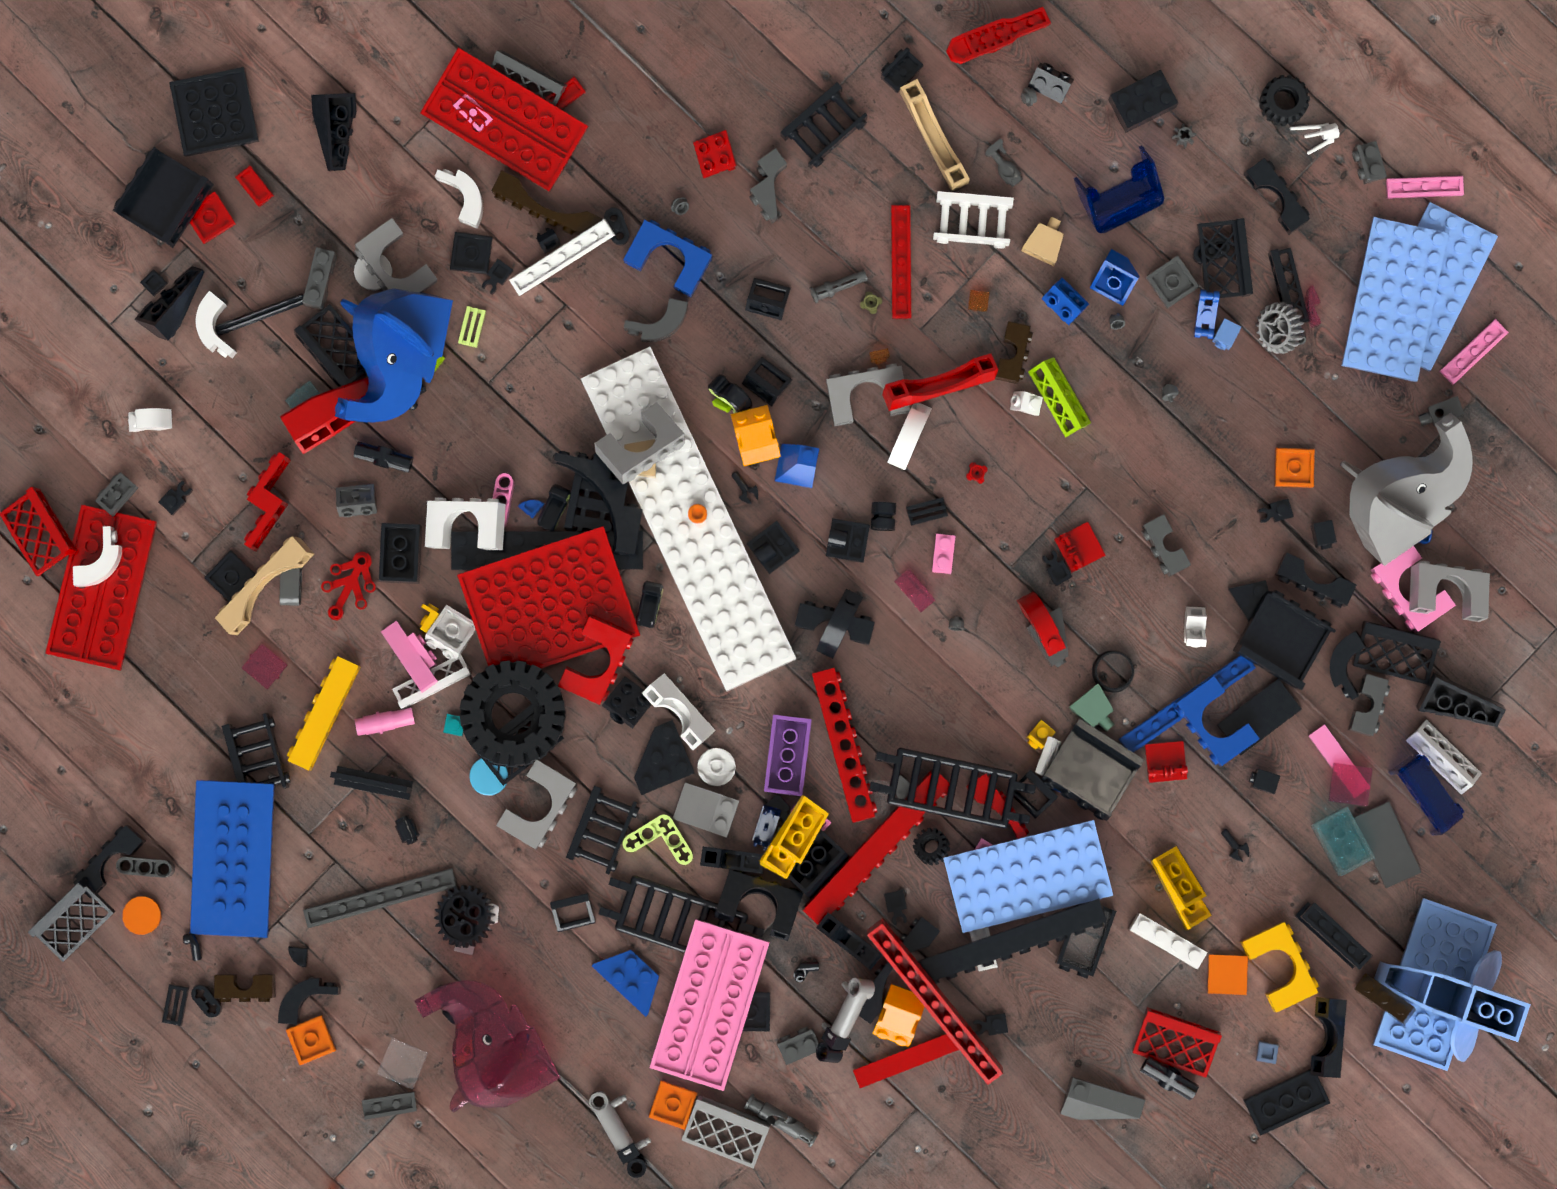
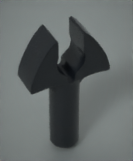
M737 471L733 472L731 476L742 490V495L739 499L752 505L751 501L747 498V492L753 493L758 500L757 486L755 485L753 488L748 487Z
M1228 829L1221 831L1222 836L1232 847V853L1229 855L1231 858L1243 862L1238 855V849L1243 850L1245 855L1249 857L1247 843L1240 845Z

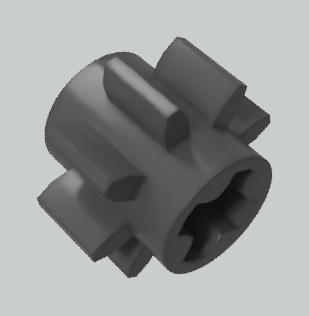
M1183 123L1181 129L1175 127L1174 131L1177 134L1173 135L1172 139H1176V146L1180 144L1185 149L1187 143L1191 145L1194 143L1191 138L1195 137L1196 133H1192V126L1188 128ZM1184 133H1186V134H1187V137H1185L1184 139H1182V138H1181V135H1183Z

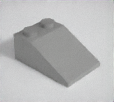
M685 783L673 819L727 837L740 801Z

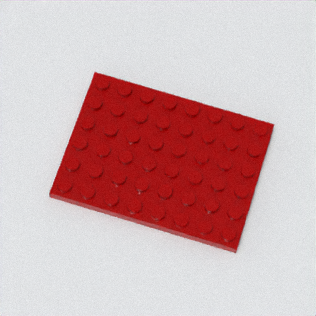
M604 526L457 574L488 666L492 664L498 665L502 661L510 660V662L523 661L529 665L533 664L539 668H544L604 648L605 646L602 643L581 634L590 614L631 632V638L640 636Z

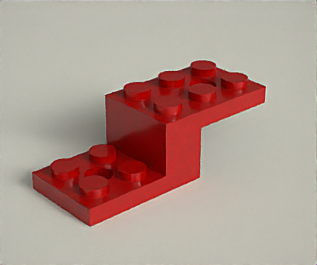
M280 452L271 457L269 461L270 466L266 471L263 470L258 477L259 482L256 486H252L247 493L249 497L246 500L265 512L264 515L261 514L256 520L255 524L257 526L253 531L250 530L244 538L246 541L244 545L257 552L288 506L286 502L270 492L291 461Z

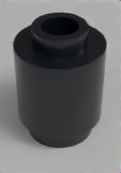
M409 815L395 821V828L402 843L410 845L418 841L417 837L420 834Z

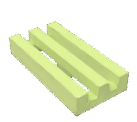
M467 306L458 340L459 344L477 348L486 310ZM470 312H473L467 340L464 341ZM477 314H481L474 343H472L470 341L474 330Z

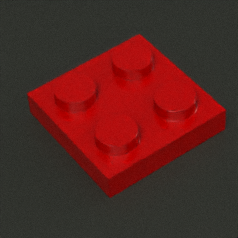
M215 191L205 198L190 221L203 244L236 225Z

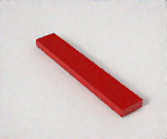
M891 205L892 319H911L910 205Z
M944 1034L856 1068L853 1072L859 1088H863L959 1049L949 1036Z

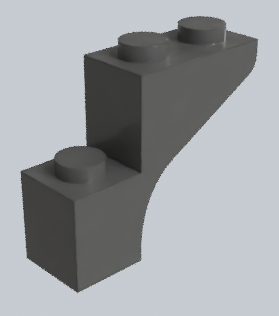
M776 148L757 161V171L762 177L766 176V178L750 189L751 196H749L755 206L759 205L762 209L760 213L766 221L770 220L771 223L777 220L774 182L778 174L787 167L786 161Z

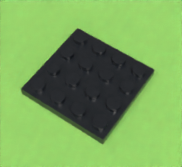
M244 67L169 82L185 157L259 142Z

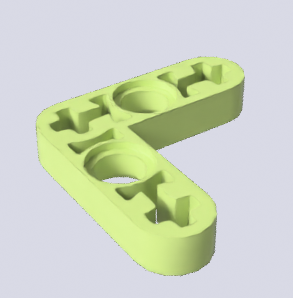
M668 815L658 816L626 836L623 840L624 849L628 852H635L662 836L678 863L687 865L693 859L691 849ZM660 819H668V827L670 829L674 827L675 831L669 832L665 836L663 832H667L665 827L660 828ZM645 828L653 830L652 838L645 839L642 832ZM639 832V836L644 843L640 844V841L634 844V849L631 847L627 848V840L629 838L635 840L638 838L635 834ZM672 834H676L680 838V842L677 845L669 843V837ZM682 843L685 845L682 850L690 854L686 862L679 859L681 856L679 850L676 853L673 850L680 847Z

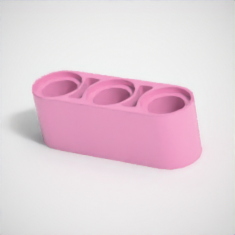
M502 473L497 477L492 498L505 497L507 499L504 528L508 522L514 490V480L507 473ZM504 478L510 479V484L506 488L500 486V482Z

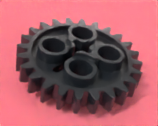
M461 885V889L458 886H454V891L447 890L449 896L442 895L444 901L437 902L441 907L440 909H435L439 913V916L434 917V919L439 920L435 927H441L438 934H445L443 940H449L450 945L455 944L456 947L460 948L461 946L468 948L469 945L475 947L476 942L482 943L481 937L488 938L486 931H492L489 924H495L491 917L496 916V914L490 912L495 907L488 905L491 899H485L487 893H480V888L474 889V886L471 885L468 888L466 885ZM463 899L464 904L460 908L459 901ZM478 907L479 915L476 917L474 912L475 909ZM451 908L459 913H464L466 917L478 921L479 924L477 925L471 920H465L464 916L452 912ZM454 916L455 923L451 925L450 920ZM468 925H470L471 931L469 934H467L466 927Z

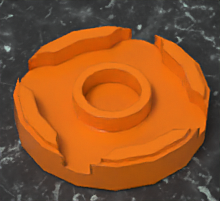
M147 896L131 899L125 905L122 914L125 927L137 935H146L153 932L159 926L162 919L159 904Z

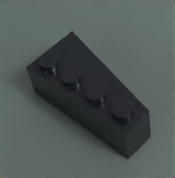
M1434 672L1416 705L1420 712H1429L1435 715H1444L1498 727L1506 711L1504 705Z

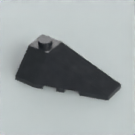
M355 93L311 95L312 114L327 170H345L349 153V136H352L353 129H351L353 118H356L357 112Z
M193 266L175 280L174 286L171 289L163 290L160 293L162 297L154 303L150 301L134 320L158 338L168 341L181 326L203 277L204 270Z

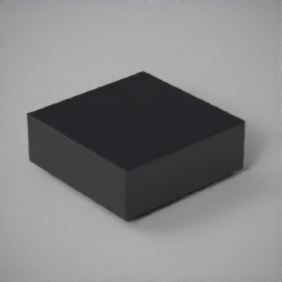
M154 269L140 282L154 297L168 284Z

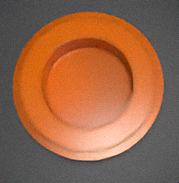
M694 504L688 510V517L695 524L703 523L707 518V510L701 504Z

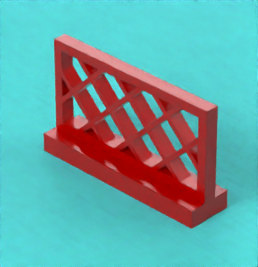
M30 487L26 490L27 493L0 512V516L36 576H40L67 555L76 553L77 549L41 489ZM29 499L32 503L30 511L22 510L24 502ZM11 511H17L15 522H10L6 516ZM22 512L29 514L27 525L20 523ZM34 515H38L41 518L39 527L31 526ZM19 526L26 527L24 538L19 537L17 534ZM31 528L39 529L36 540L29 539ZM43 530L50 533L49 543L41 541ZM28 541L36 542L34 553H28L26 549ZM40 543L48 545L46 556L38 555ZM52 546H57L61 552L55 558L50 557ZM37 557L45 558L44 566L40 569L36 566Z
M1147 1007L1132 1053L1146 1058L1150 1056L1158 1062L1206 1078L1222 1035L1221 1032ZM1147 1022L1156 1024L1158 1031L1148 1035L1145 1030ZM1168 1029L1174 1030L1177 1037L1166 1041L1162 1032ZM1161 1034L1165 1043L1154 1047L1150 1038ZM1187 1035L1193 1037L1195 1043L1185 1048L1181 1038ZM1148 1039L1152 1049L1146 1052L1138 1050L1140 1043ZM1179 1040L1183 1049L1172 1053L1168 1044ZM1204 1042L1212 1043L1211 1051L1203 1054L1199 1045ZM1166 1046L1170 1055L1165 1058L1159 1057L1156 1050ZM1197 1046L1201 1055L1191 1060L1187 1050ZM1185 1052L1189 1061L1184 1064L1177 1063L1175 1056ZM1203 1058L1206 1063L1204 1071L1195 1069L1193 1063Z

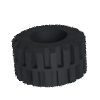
M1280 75L1279 78L1275 77L1271 82L1267 83L1259 100L1261 101L1260 109H1263L1262 115L1268 117L1267 121H1274L1273 124L1276 126L1278 123L1281 126H1286V124L1290 126L1301 119L1308 109V102L1310 101V96H1308L1309 90L1304 88V82H1298L1299 78L1293 79L1292 75L1287 77ZM1282 91L1291 94L1295 101L1294 108L1289 110L1279 108L1274 101V95Z

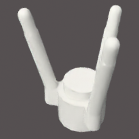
M1336 123L1290 127V130L1320 129L1318 132L1304 135L1305 138L1321 135L1323 140L1326 139L1323 143L1307 151L1308 155L1328 144L1334 143V139L1339 138V129Z

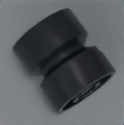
M872 502L871 513L874 517L871 518L870 529L876 531H895V519L893 516L896 515V503Z

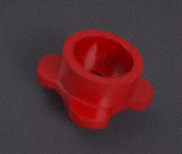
M973 462L969 465L970 471L966 478L969 481L974 480L978 484H982L988 469L984 465H977Z

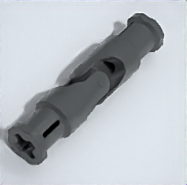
M751 1094L744 1109L753 1111L762 1120L782 1130L794 1139L802 1140L808 1144V1147H812L819 1134L817 1131H811L802 1122L787 1115L768 1102H762L754 1097V1094Z

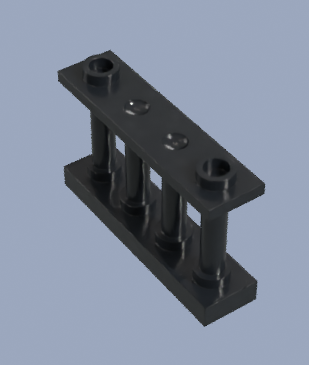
M838 82L780 132V136L785 141L789 138L793 139L811 159L808 162L810 169L814 166L816 168L825 161L823 158L852 132L856 129L861 130L867 124L868 115L864 113L859 117L841 97L842 87ZM831 101L833 103L836 102L854 122L846 130L827 110L828 107L826 105ZM817 113L821 114L839 133V136L832 142L813 123L812 118ZM802 126L808 127L825 146L818 155L799 135L798 130Z
M264 713L262 714L264 721L239 728L233 727L232 724L222 726L237 782H248L246 775H249L250 772L277 765L279 776L256 783H275V785L282 783L283 788H289L288 783H291L289 773L284 770L273 730L275 727L273 716ZM264 728L267 729L269 739L243 747L241 745L238 746L236 738L239 735ZM272 747L274 758L250 765L242 763L241 757L244 756L243 754Z
M594 786L566 858L574 860L575 857H582L607 867L606 874L610 875L611 871L615 872L617 868V855L632 817H637L640 807H637L638 802L635 801L632 806L606 797L601 792L602 788ZM603 803L629 813L625 824L597 814V811H594L596 804ZM589 821H596L621 831L618 842L590 832V829H587ZM582 839H589L614 849L611 860L583 850V847H580Z
M1307 902L1295 915L1300 922L1352 969L1356 967L1360 970L1373 956L1315 902L1312 904Z

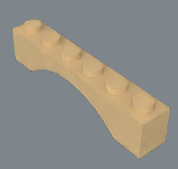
M918 79L900 87V94L951 192L969 184L970 179L941 130Z
M292 536L287 538L283 542V546L270 556V560L258 568L257 574L245 582L243 589L236 592L232 596V600L219 610V614L215 619L228 634L238 635L250 623L254 603L264 586L282 572L302 568L314 555L312 550L299 537Z

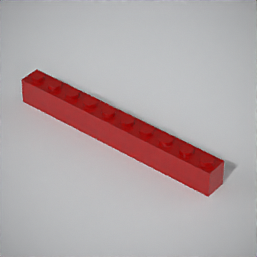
M932 770L918 783L914 802L926 803ZM940 773L933 806H937L936 801L940 797L944 798L948 792L949 782ZM897 806L817 894L809 900L802 910L817 925L827 913L832 914L834 910L839 911L844 906L846 897L848 895L852 897L858 891L857 886L861 881L865 883L872 874L870 872L873 868L876 867L878 869L885 860L883 858L886 854L889 853L891 855L898 846L896 844L900 839L904 841L911 834L909 830L914 825L917 827L924 820L923 815L926 812Z
M882 918L867 929V936L986 1084L989 1085L1003 1074L1001 1064L886 921Z

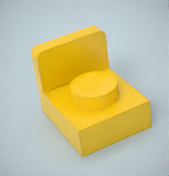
M430 603L428 606L425 604L421 606L430 612L429 616L425 615L420 623L422 625L420 629L426 633L440 615L437 613L439 609Z
M1040 720L1026 737L1029 740L1027 743L1035 750L1037 748L1041 750L1045 746L1047 737H1052L1056 732L1044 721Z

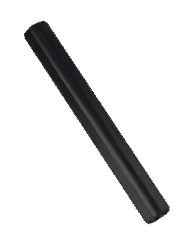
M302 293L218 324L215 326V330L221 336L303 305L304 295Z

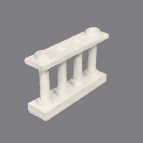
M938 191L936 202L942 205L940 233L934 232L933 240H937V243L947 244L948 241L994 245V248L1000 249L1009 246L1010 239H1004L1006 211L1012 209L1014 198ZM952 204H959V207H961L959 235L947 234L949 206ZM971 205L978 206L980 209L978 236L966 235L968 208ZM990 207H996L999 210L997 238L985 237L987 209Z

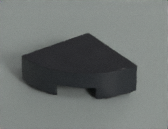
M288 946L289 955L297 965L306 968L308 948Z

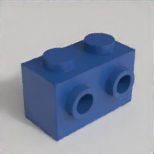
M1063 278L1056 282L1042 297L1046 305L1068 325L1089 305Z

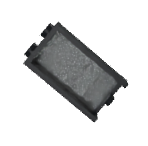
M1102 906L1107 921L1104 922L1105 926L1093 929V926L1085 928V933L1076 936L1074 933L1067 935L1068 938L1063 940L1055 962L1059 964V969L1067 972L1070 969L1078 971V976L1088 979L1089 975L1094 976L1117 912L1116 910Z

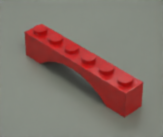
M990 353L973 358L969 362L937 376L917 380L902 379L885 384L882 396L888 410L891 411L993 381L997 375L998 367Z
M986 773L978 778L974 795L976 803L985 805L990 775L987 776ZM995 789L992 809L1002 816L1006 796L1002 791L998 792ZM1012 807V808H1011V812L1016 813V811H1015L1014 808ZM1009 820L1008 824L1011 826L1016 839L1027 837L1026 834L1029 831L1024 824L1020 825L1019 822Z

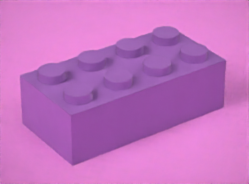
M773 715L764 792L802 796L812 719Z

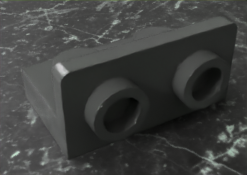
M1377 141L1363 145L1357 144L1353 148L1352 156L1359 166V169H1357L1359 179L1363 180L1364 184L1387 178Z
M120 472L112 477L106 489L99 492L95 502L114 517L136 492L138 487Z
M374 484L336 488V507L339 517L348 518L357 515L368 516L376 514Z
M804 1027L797 1031L798 1035L791 1037L789 1034L779 1038L780 1042L777 1043V1046L786 1065L816 1053L819 1042L813 1028L808 1029V1027Z

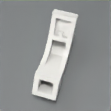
M443 169V171L437 170L435 174L436 180L457 188L464 196V205L458 218L459 221L478 229L483 215V200L475 182L460 170L457 171L456 176H453L454 173Z
M209 291L202 299L197 310L196 328L203 344L212 353L218 347L217 352L226 358L228 355L233 358L237 352L223 342L215 330L217 318L227 305Z
M921 403L912 405L887 463L903 470L906 469L932 408Z
M103 527V551L96 562L86 566H73L74 586L86 587L99 584L110 577L118 567L122 556V546L115 545L118 535L113 527Z

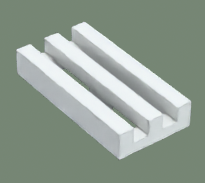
M1049 736L1047 737L1035 773L1041 776L1045 774L1060 748L1061 741Z

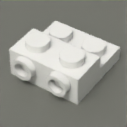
M446 605L426 633V644L432 649L439 648L442 650L446 658H455L457 660L476 629L471 619Z

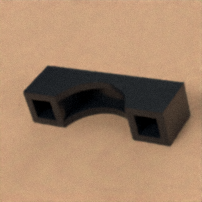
M1263 158L1248 169L1244 176L1255 190L1269 189L1279 196L1282 203V213L1278 222L1287 234L1290 235L1309 221L1310 214L1304 206L1301 207L1297 202L1296 194L1288 190L1284 178L1276 174L1272 162Z
M1289 553L1283 555L1275 573L1279 577V581L1286 584L1291 582L1296 585L1295 588L1303 592L1311 591L1314 593V597L1320 600L1326 598L1331 601V605L1338 608L1348 606L1357 586L1341 577L1336 578L1329 584H1318L1307 576L1304 560Z
M805 601L804 604L800 603L795 627L814 631L819 624L830 621L835 608L823 606V609L815 607L816 603ZM861 615L860 618L853 617L847 629L850 641L869 645L875 622L871 621V617Z
M120 826L114 833L116 836L113 840L105 842L101 847L103 851L98 856L95 854L88 861L90 865L85 870L81 869L76 874V880L73 883L76 885L85 877L90 881L88 885L98 894L107 884L104 878L106 862L118 853L134 855L146 840L131 826ZM86 891L85 894L89 898H92V896Z
M1316 997L1315 1017L1323 1024L1325 1038L1321 1049L1311 1056L1310 1075L1341 1078L1347 1000Z

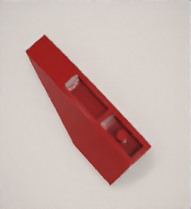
M368 377L312 396L280 416L303 454L355 422L335 417V406L338 402V397L360 399L365 396L369 384Z

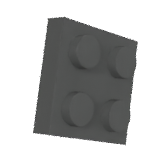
M1176 256L1146 276L1147 281L1167 309L1199 288V285L1179 256Z

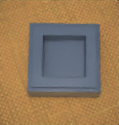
M1259 1041L1256 1061L1276 1064L1279 1045Z

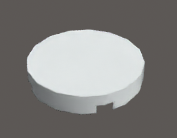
M381 255V266L385 273L392 277L393 270L391 264L385 256ZM358 259L354 268L357 282L367 290H380L377 276L375 274L372 276L365 267L368 264L364 259Z
M721 748L708 749L701 755L697 768L699 776L704 782L712 786H721L732 779L735 774L736 765L734 758L729 752Z

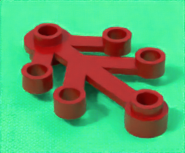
M358 552L354 555L352 561L340 565H331L330 572L335 576L340 575L342 571L353 569L350 576L331 582L324 581L321 584V589L326 593L345 585L336 604L328 609V616L332 620L338 621L343 618V606L352 589L356 598L355 606L359 610H364L367 607V601L363 597L358 577L362 572L365 580V591L373 593L376 590V584L372 581L369 571L372 559L368 553ZM360 558L365 559V563L363 565L359 564ZM335 566L339 567L338 573L333 572ZM326 583L331 585L329 590L324 589ZM370 583L374 586L372 590L367 589V585ZM363 600L365 605L360 608L358 602ZM334 609H338L339 614L337 616H333L332 611Z

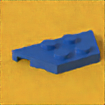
M629 950L592 965L600 975L645 1017L648 1015L659 975L638 955Z

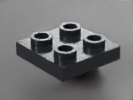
M832 518L826 557L864 563L870 525Z
M775 521L746 543L769 575L800 552L778 521Z
M624 677L605 700L602 707L610 712V717L616 723H625L633 729L652 704L642 694L644 691L627 677Z

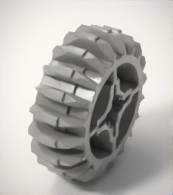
M1275 302L1267 305L1265 309L1260 311L1261 316L1257 317L1259 323L1255 326L1259 327L1256 333L1260 334L1258 341H1263L1262 347H1267L1268 351H1273L1276 354H1284L1293 351L1296 346L1300 345L1299 340L1303 339L1301 333L1305 330L1301 328L1304 322H1300L1302 315H1297L1298 309H1293L1292 305L1285 302ZM1278 313L1279 316L1274 320L1273 318ZM1286 336L1287 338H1286L1285 341L1282 343V342H1281L1282 338H1284V337Z

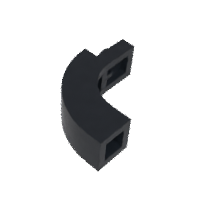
M848 589L845 590L816 651L832 659L834 658L863 596Z
M1357 630L1340 641L1334 649L1330 660V676L1334 687L1342 684L1343 688L1341 690L1346 698L1350 697L1351 700L1360 695L1348 676V662L1354 654L1367 647Z
M702 846L700 866L763 874L764 867L760 865V859L764 854Z
M829 913L825 915L816 927L870 970L882 957L880 952Z
M312 978L298 983L283 998L279 1008L278 1023L300 1024L301 1007L309 996L313 994L339 995L341 986H336V982H324L323 986L322 978Z

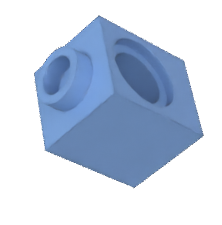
M1224 318L1212 342L1216 343L1215 346L1219 349L1229 350L1241 326Z

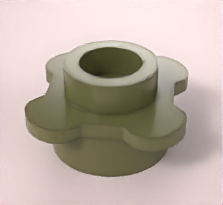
M867 292L864 301L860 302V307L869 310L871 314H875L877 307L882 304V298L873 295L872 292Z

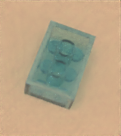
M1343 807L1310 825L1338 876H1343L1376 858L1348 807Z

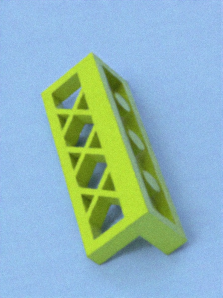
M1054 357L1043 361L1028 371L1065 438L1091 424ZM1042 369L1044 373V380L1039 379L1036 371ZM1047 386L1052 387L1054 391L1053 397L1048 395ZM1057 403L1063 406V413L1057 411ZM1066 419L1070 420L1074 426L1070 431L1065 425Z

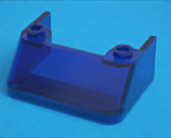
M1142 145L1139 146L1142 161L1132 167V179L1099 194L1094 187L1085 188L1077 177L1074 178L1080 201L1098 233H1106L1161 206L1164 202V194L1155 162Z
M1413 754L1388 771V773L1399 776L1435 828L1430 832L1431 835H1443L1463 818L1464 810L1459 803H1454L1429 767L1431 763L1425 755Z

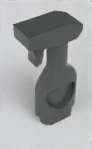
M1000 138L987 149L985 156H991L998 164V173L1007 185L1010 184L1011 187H1014L1023 180L1022 173L1014 163L1005 161L997 152L999 149L1003 154H1006L1003 148V141Z

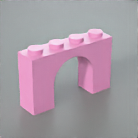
M1413 546L1384 566L1380 563L1371 569L1373 573L1371 577L1377 584H1381L1385 597L1393 601L1395 604L1393 608L1397 614H1402L1406 621L1404 623L1406 627L1416 633L1456 605L1447 592L1443 590L1436 594L1435 611L1428 614L1409 611L1410 602L1400 593L1399 579L1407 568L1422 559Z

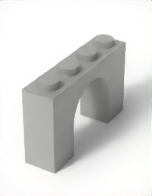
M393 218L355 244V254L360 260H365L368 264L365 266L372 276L374 274L379 279L377 283L383 291L396 288L423 293L438 281L427 264L412 275L402 279L393 278L385 273L380 263L381 255L387 247L403 237V232Z
M896 363L886 365L885 369L879 370L878 367H872L863 373L856 370L848 372L847 376H841V374L830 375V379H826L834 427L853 423L850 395L856 386L861 383L872 382L884 390L885 384L904 379L902 365L897 366ZM909 405L891 410L890 416L909 413Z
M657 402L641 412L643 424L656 438L655 443L648 450L643 452L628 451L619 444L611 433L594 443L596 454L622 484L634 480L638 474L649 470L653 464L659 460H664L670 453L681 449L685 444L684 432Z
M1419 561L1411 566L1410 612L1428 614L1435 611L1437 585L1441 579H1445L1455 583L1461 591L1463 598L1462 620L1481 622L1488 619L1490 573H1484L1481 569L1465 570V567L1462 566L1452 568L1442 563L1432 565L1429 561Z
M539 760L534 762L526 776L549 791L552 798L550 812L542 820L530 822L506 809L496 825L535 850L538 847L542 848L548 839L545 837L549 830L553 831L557 824L555 819L558 814L562 815L568 806L565 804L569 797L572 799L578 790L575 787L577 783Z

